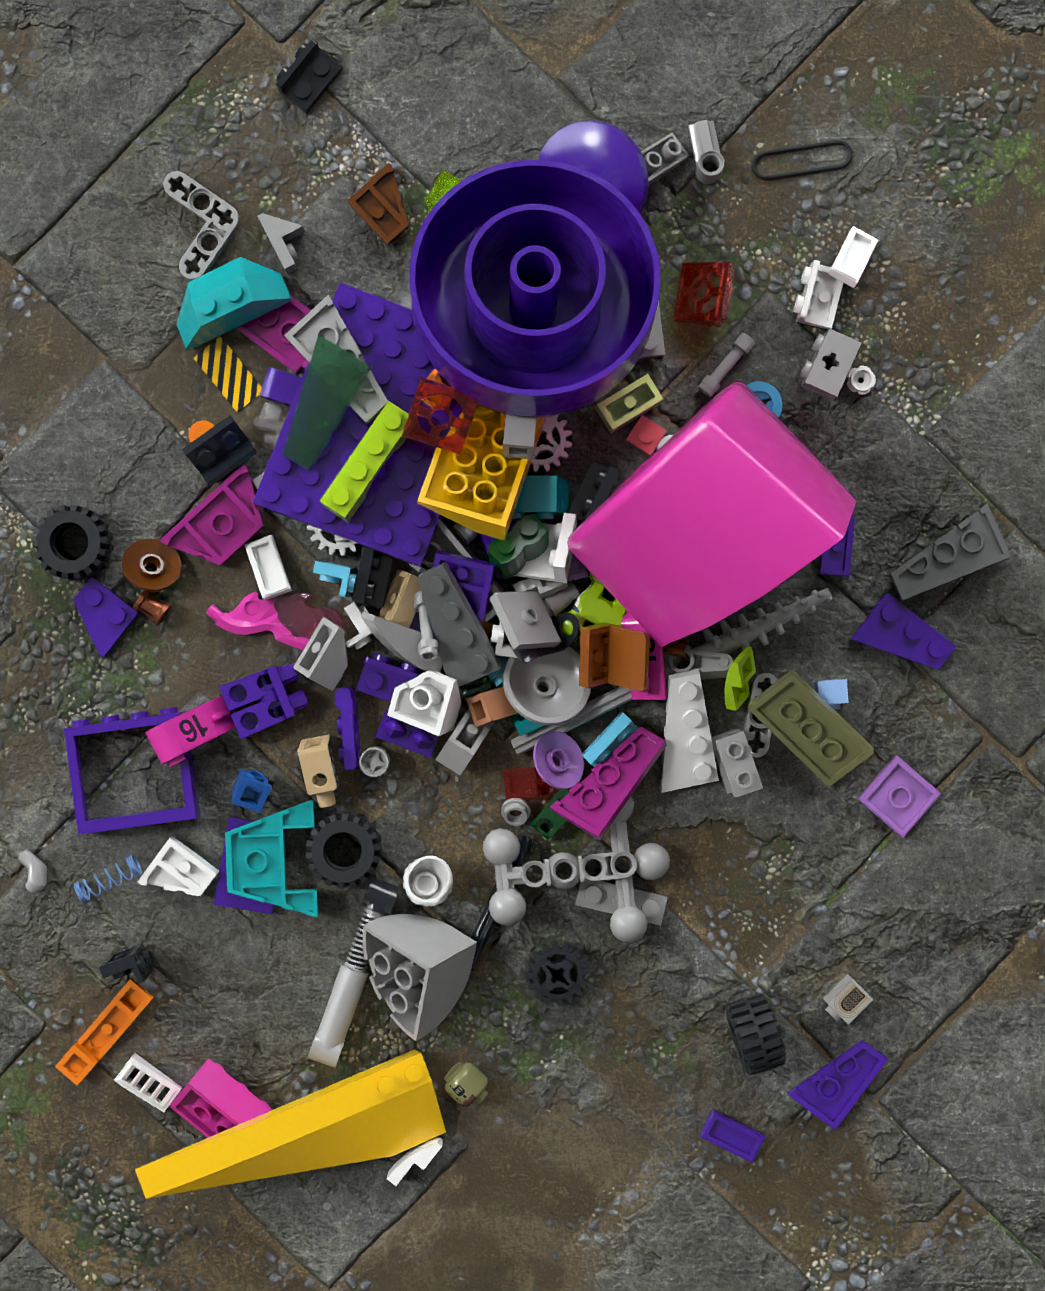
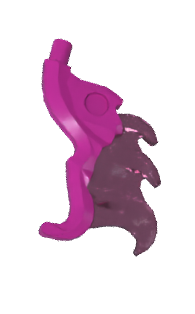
M253 592L244 597L235 610L229 613H223L214 604L205 612L216 622L215 625L228 632L249 635L271 631L275 635L276 640L302 651L323 617L342 628L341 617L336 611L325 607L317 609L306 607L304 600L312 598V595L306 593H298L291 596L279 595L264 601L259 599L257 592Z

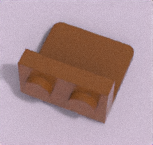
M605 622L581 628L579 686L591 688L609 683L640 692L648 688L649 634Z

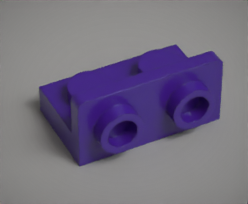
M374 653L373 658L366 657L365 665L356 690L391 702L396 687L421 674H418L419 668L402 662L400 668L390 664L391 658Z

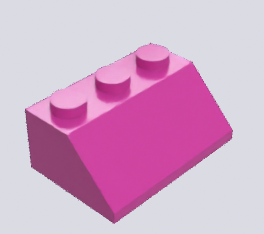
M209 1058L169 1105L171 1109L207 1138L272 1111L269 1104L259 1100L248 1091V1088L243 1083L236 1081L225 1072L221 1065L214 1063Z

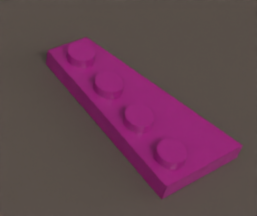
M640 727L613 751V755L604 763H599L595 766L587 778L581 783L577 782L569 789L570 793L562 800H557L550 806V809L596 839L601 840L667 746L666 741Z

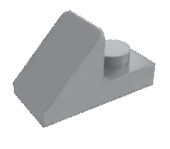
M264 213L258 215L286 273L289 274L297 270L298 268L294 261L299 259L292 244L285 245V243L304 234L303 226Z

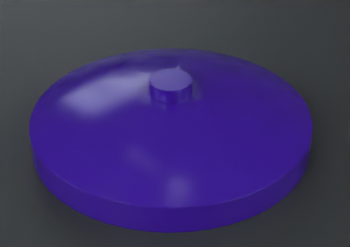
M586 120L560 129L543 147L538 160L561 162L595 174L619 190L641 215L648 196V171L641 151L624 131L603 121Z

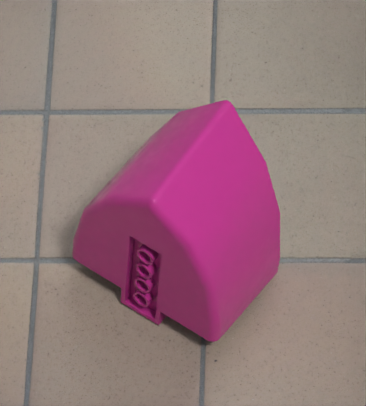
M734 382L708 401L663 446L613 491L611 496L570 534L567 544L570 551L650 636L663 647L673 641L710 627L759 599L837 544L846 533L856 500L748 386L741 382Z

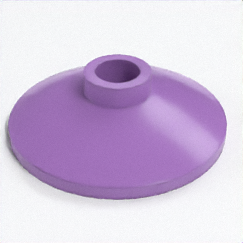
M551 731L542 735L537 740L533 751L534 764L538 774L548 785L557 789H568L580 781L584 771V759L579 746L570 736L559 731Z

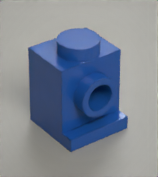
M240 769L232 787V804L260 813L271 790L268 778L256 770L246 771Z

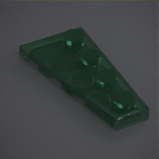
M319 334L283 451L284 456L310 471L372 368L364 361Z

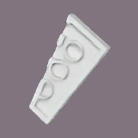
M696 669L669 675L666 702L667 716L666 726L664 727V740L667 746L662 754L661 793L719 781L700 673Z

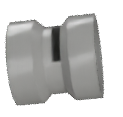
M370 747L360 757V768L364 774L370 777L381 776L390 766V756L382 747Z

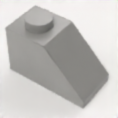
M323 617L293 668L312 681L333 691L348 667L344 631L341 627Z
M468 708L435 760L461 775L494 722L475 727L470 709Z

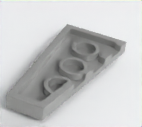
M327 295L284 336L364 422L368 424L382 411L388 401L331 298Z

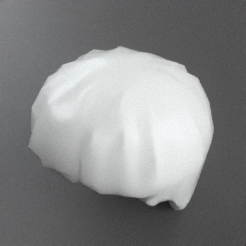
M436 856L421 857L409 863L405 869L403 888L413 903L424 907L435 906L444 902L448 895L451 894L453 875L449 865L443 859Z

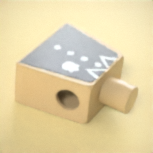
M330 734L301 740L297 752L308 795L316 794L320 808L335 805L336 800L333 790L338 788L339 776ZM322 773V774H324L326 777H325V778H320V777H318L316 774Z

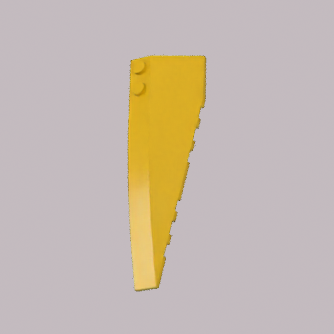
M412 1050L136 1168L135 1171L145 1198L148 1199L392 1157L446 1133L433 1083L422 1053Z

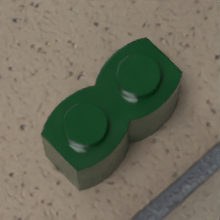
M535 514L523 517L513 526L511 532L507 533L505 541L495 538L488 547L489 561L496 564L495 571L503 579H508L518 574L527 561H532L541 556L549 546L548 528Z

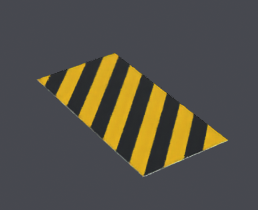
M221 336L193 358L236 412H239L260 395L261 385Z

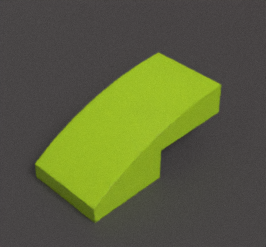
M746 647L732 662L728 670L724 691L726 709L737 711L750 696L748 681L756 673L752 647Z

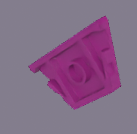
M243 463L160 541L165 545L222 566L265 526L259 506L252 503L256 494L248 467Z

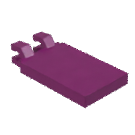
M291 296L292 301L235 328L295 374H304L308 361L284 336L311 311Z

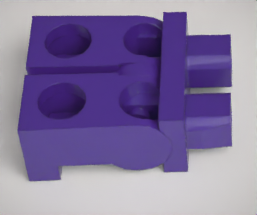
M294 664L279 668L273 666L219 686L229 711L254 701L258 702V704L231 714L240 739H244L297 715V711L310 704L304 690L291 695L288 694L285 684L299 679L297 671L293 668Z

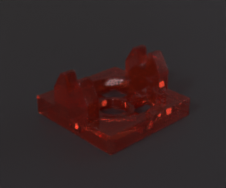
M732 262L683 263L674 321L694 323L709 328L712 326L721 328V323H726L736 264ZM700 276V279L692 286L695 279ZM710 276L720 278V287L712 286L709 282ZM702 284H706L707 293L705 297L698 299V288ZM689 297H692L696 302L694 312L689 305ZM711 297H718L716 306L704 314L706 302Z
M421 377L409 408L402 436L460 455L478 401L456 388ZM443 395L440 405L434 406L432 409L420 405L430 396ZM452 398L462 407L464 414L462 419L453 416L452 411L449 409ZM437 410H443L447 412L450 419L444 425H437L432 420V414ZM417 415L428 419L429 424L432 426L430 434L425 432L420 426ZM450 426L459 429L453 435L439 437L441 430L447 429Z

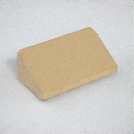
M400 569L397 570L378 617L408 628L410 627L416 613L414 609L415 594L421 591L417 576Z

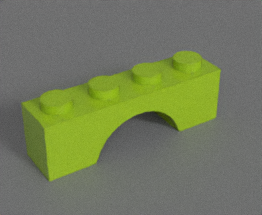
M388 401L321 498V504L349 523L366 498V494L382 466L401 447L416 425L414 417Z

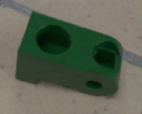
M572 787L558 789L530 823L547 840L567 821L552 812L550 806L557 800H562L570 793L569 789Z

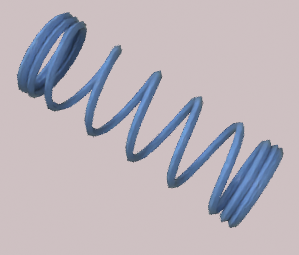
M132 854L128 858L126 857L131 872L130 879L122 873L115 862L120 876V884H117L111 878L107 869L104 868L110 884V889L108 890L100 883L97 875L94 873L93 875L99 888L98 895L93 893L85 879H83L87 892L81 882L74 883V889L80 901L84 904L89 902L90 892L94 896L99 897L101 887L105 891H111V881L115 885L121 886L122 876L129 881L132 880L133 874L136 877L141 876L142 869L136 857Z

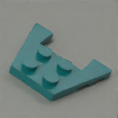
M314 800L306 801L225 832L227 892L263 903L274 904L291 911L305 913L312 917H318V889L287 890L284 829L315 827Z

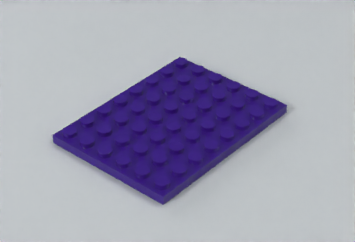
M339 283L332 300L387 401L413 416L416 425L401 447L382 466L373 480L366 498L349 523L325 508L320 500L378 415L366 424L308 362L252 503L421 568L441 515L418 504L417 500L436 447L446 437L451 425L463 412L469 399L456 390L443 409L440 407L438 411L418 399L416 393L429 374L436 368L430 362L421 346L413 322L412 309Z

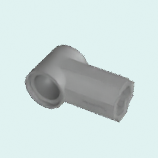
M698 121L688 127L696 164L695 174L701 183L713 184L721 176L724 168V158L720 154L714 121ZM706 162H711L716 166L717 170L715 172H708L702 165Z

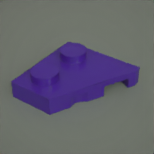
M94 577L87 581L73 599L99 655L103 658L109 654L140 614Z

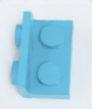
M315 561L313 573L320 574L319 580L340 583V578L342 579L340 597H349L350 593L354 592L357 578L355 567L326 561Z
M620 712L582 753V756L594 767L599 763L602 764L613 755V751L639 728L623 712Z

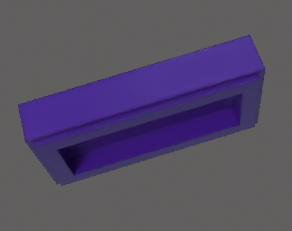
M711 1109L699 1133L701 1138L753 1163L765 1139L764 1134L714 1109Z

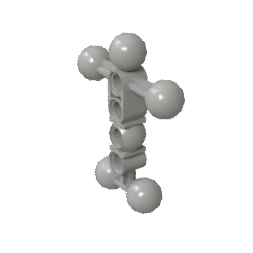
M632 796L609 827L612 852L590 854L582 858L581 855L575 856L569 852H559L549 859H543V863L540 861H529L523 866L512 867V862L517 859L520 853L519 839L510 830L499 828L491 831L483 841L484 856L495 867L497 892L492 895L489 901V912L495 922L505 926L517 924L523 919L526 913V901L523 895L515 890L514 885L525 884L529 887H539L545 883L546 886L566 890L573 888L578 882H584V879L589 881L615 879L618 909L614 911L610 919V928L612 934L618 940L625 943H633L644 936L647 930V919L643 911L635 905L632 874L636 871L640 877L646 880L660 879L667 873L670 867L669 854L663 846L657 843L641 845L636 850L634 856L630 853L626 821L634 812ZM620 856L626 857L630 863V867L625 873H620L615 869V861ZM590 859H595L600 863V872L596 876H590L586 873L585 865ZM561 862H566L571 867L570 876L564 880L558 878L555 872L557 865ZM532 865L538 866L542 871L541 879L535 883L530 882L526 877V871Z

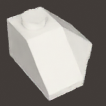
M428 670L418 677L399 685L394 689L388 716L437 736L454 730L461 706L457 680L436 671Z

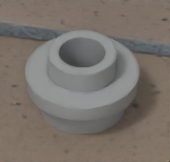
M511 798L503 803L501 814L508 824L519 826L524 824L530 817L531 807L523 799Z

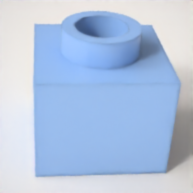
M847 679L813 681V689L834 710L841 709V703H849Z

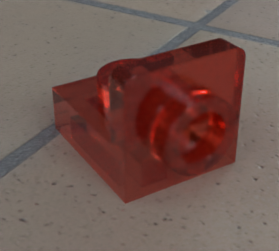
M536 767L508 768L503 770L506 799L540 797L550 793L551 786L540 777Z

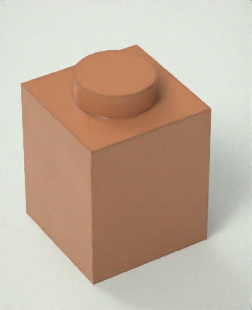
M503 687L483 692L467 699L475 727L518 714L509 703Z

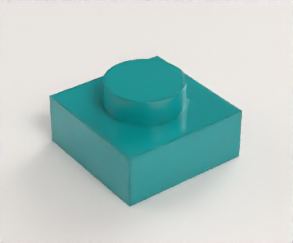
M519 713L511 716L519 736L534 733L544 726L524 718Z

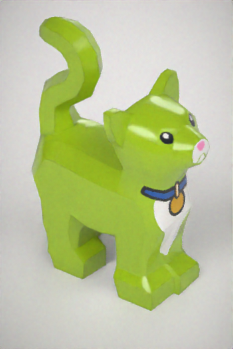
M591 576L589 577L592 582L589 587L577 597L572 610L568 612L574 614L579 621V636L581 635V628L584 627L586 621L594 625L605 622L622 626V618L628 612L617 599L610 602L603 598L602 593L605 587L597 578ZM566 619L562 624V632L569 637L572 634L573 626Z

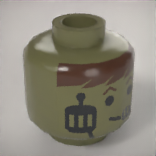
M470 1062L456 1063L444 1077L446 1081L445 1091L463 1107L469 1106L472 1103L477 1106L488 1094L485 1090L488 1078Z

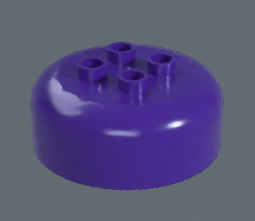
M521 160L498 164L483 169L455 185L436 203L425 218L412 249L409 267L413 322L421 346L430 362L452 387L473 402L493 411L520 417H547L572 412L595 402L610 392L626 377L642 355L650 337L660 293V265L656 246L648 226L633 204L619 190L595 174L576 166L548 160Z

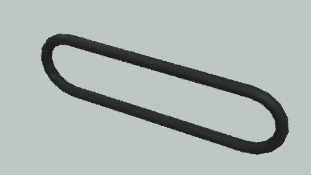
M843 140L759 152L754 157L752 169L757 177L765 180L841 169L851 162L853 152L851 146ZM835 144L845 146L848 151L847 160L839 165L773 175H763L756 168L757 160L761 156Z

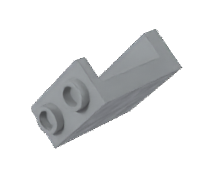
M735 728L711 736L715 761L726 793H732L734 797H739L763 789L744 731Z

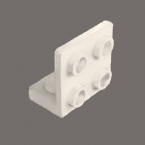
M564 513L562 524L552 525L543 523L548 528L549 546L547 550L538 558L527 561L523 569L514 576L567 583L573 556L567 541L570 534L577 528L576 514Z

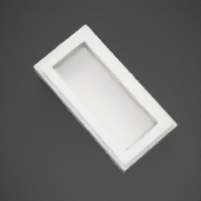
M853 226L828 274L854 288L870 259L878 239Z
M273 535L244 544L264 601L292 591Z

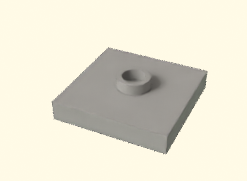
M538 591L497 592L490 597V601L513 650L556 647L561 642Z

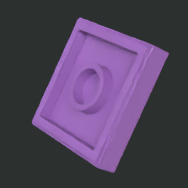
M895 755L857 799L900 837L904 838L941 793L900 757Z

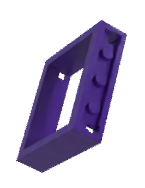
M178 707L160 709L161 715L149 717V712L143 711L131 713V719L120 721L119 715L101 717L102 723L90 725V719L72 721L73 727L64 728L78 835L196 819L201 816L191 749L184 753L186 759L180 762L185 799L184 807L88 819L77 736L159 725L185 712L178 713Z

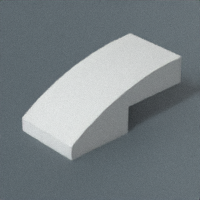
M437 1136L412 1148L388 1171L387 1180L397 1186L414 1163L424 1170L441 1149L443 1139Z

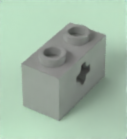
M830 328L824 335L818 334L812 350L816 351L812 362L806 361L800 377L804 378L801 387L833 401L838 397L861 342ZM828 357L832 359L831 365H833L829 370L825 369L826 363L824 362Z

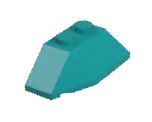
M239 257L188 282L177 320V327L184 346L189 351L292 301V298L281 273Z

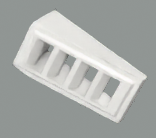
M136 1053L133 1054L114 1079L122 1087L162 1112H165L182 1089L180 1085ZM136 1067V1068L139 1069L140 1071H139L138 1074L135 1076V1078L132 1080V1079H131L130 1077H128V1076L131 1074V1072L133 1071V1069ZM147 1074L150 1078L142 1087L138 1083ZM155 1080L160 1082L152 1094L147 1091ZM166 1086L170 1090L161 1101L157 1097Z

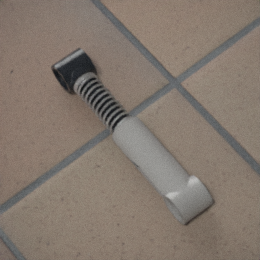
M372 877L362 904L365 907V912L363 913L365 916L361 918L363 922L359 923L361 928H357L359 932H356L358 936L354 938L356 942L352 943L354 947L350 948L352 952H349L351 956L347 957L349 961L341 963L327 1007L309 1051L308 1059L334 1068L336 1067L358 1001L361 998L369 972L365 970L368 968L369 959L364 960L363 926L372 920L391 914L400 887Z

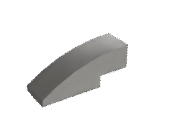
M364 611L362 612L361 618L369 630L394 655L426 672L433 670L440 673L443 664L439 651H437L438 657L435 660L424 661L420 659L418 644L421 640V632Z

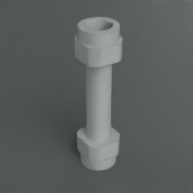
M742 332L732 344L734 348L710 376L706 375L697 386L698 389L711 398L721 386L719 384L742 355L746 356L756 344L749 335Z
M419 591L415 594L414 609L416 612H419L421 630L418 653L421 660L432 661L438 657V641L433 639V630L422 591Z

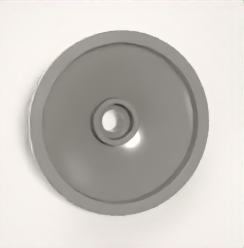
M569 646L564 651L534 659L526 664L518 658L509 657L503 672V688L511 706L524 718L542 725L561 724L574 718L585 706L591 688L579 686L580 656ZM538 686H544L547 692H541Z

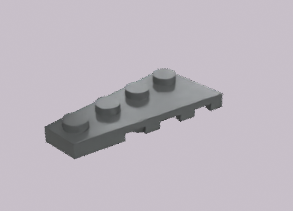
M986 504L889 576L900 601L903 602L1011 558V554L988 504Z
M447 562L422 572L418 576L434 636L438 641V650L446 676L456 679L458 687L501 669L503 664L499 656L495 655L493 645Z

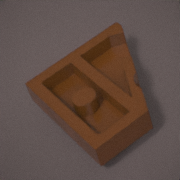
M388 163L347 200L348 204L387 247L409 228L392 165Z

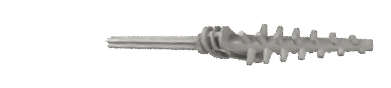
M826 588L819 592L813 590L811 592L812 595L803 599L795 596L793 597L794 603L784 607L780 602H776L774 604L776 611L765 614L762 608H758L756 612L759 619L754 621H748L743 614H740L738 619L741 627L731 629L725 620H721L719 622L723 632L721 636H714L708 627L702 629L705 643L690 649L689 645H686L685 658L664 654L666 688L668 687L669 675L696 669L700 673L701 680L726 678L733 662L732 657L728 655L729 653L732 654L734 650L740 647L743 650L746 647H751L750 642L757 638L764 646L768 645L769 642L766 636L768 632L776 629L779 635L785 633L784 623L793 620L795 624H798L801 614L807 611L814 613L816 606L825 601L830 602L832 595L829 589ZM681 661L690 662L689 666L685 669L677 668ZM621 686L587 702L583 709L571 720L556 725H544L534 733L518 736L511 740L512 746L519 756L533 749L537 740L548 732L559 731L566 733L631 701V689Z

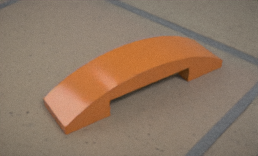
M131 978L55 1067L78 1086L154 997Z

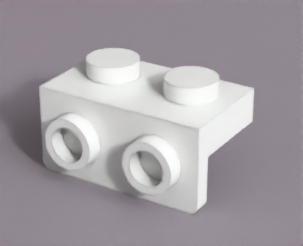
M814 260L810 267L805 266L801 284H805L803 295L797 296L793 312L798 313L796 322L828 330L829 328L832 329L843 282L829 275L831 267L820 265L818 260Z

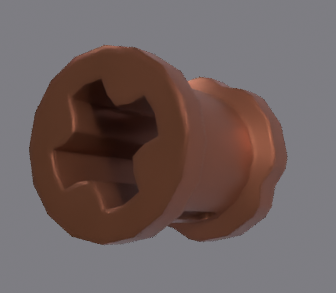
M144 590L134 603L132 609L137 612L141 611L153 620L154 625L159 626L172 609V604L169 602L165 604L155 597L152 591Z

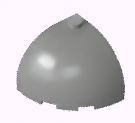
M414 914L383 916L363 926L364 960L369 959L373 973L369 979L378 999L384 998L393 1013L390 1017L408 1036L417 1041L434 1030L457 1003L471 972L477 942L454 927L434 918Z

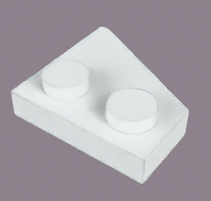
M171 836L141 876L138 883L144 886L148 884L164 887V890L170 891L181 890L186 894L201 896L219 870L174 836Z

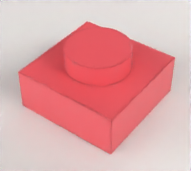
M642 415L626 441L651 456L667 430Z

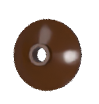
M148 538L132 543L125 550L121 566L125 578L133 586L145 591H161L169 588L177 581L181 573L182 564L178 552L173 547L163 544L159 539ZM147 568H153V569H155L156 571L151 572V571H147L146 569H147Z

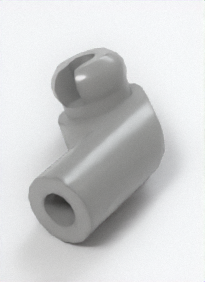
M26 849L17 860L28 869L26 889L28 892L36 894L43 890L47 883V867L29 849Z

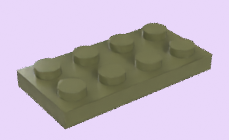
M793 669L749 703L748 709L828 787L873 755L874 748Z

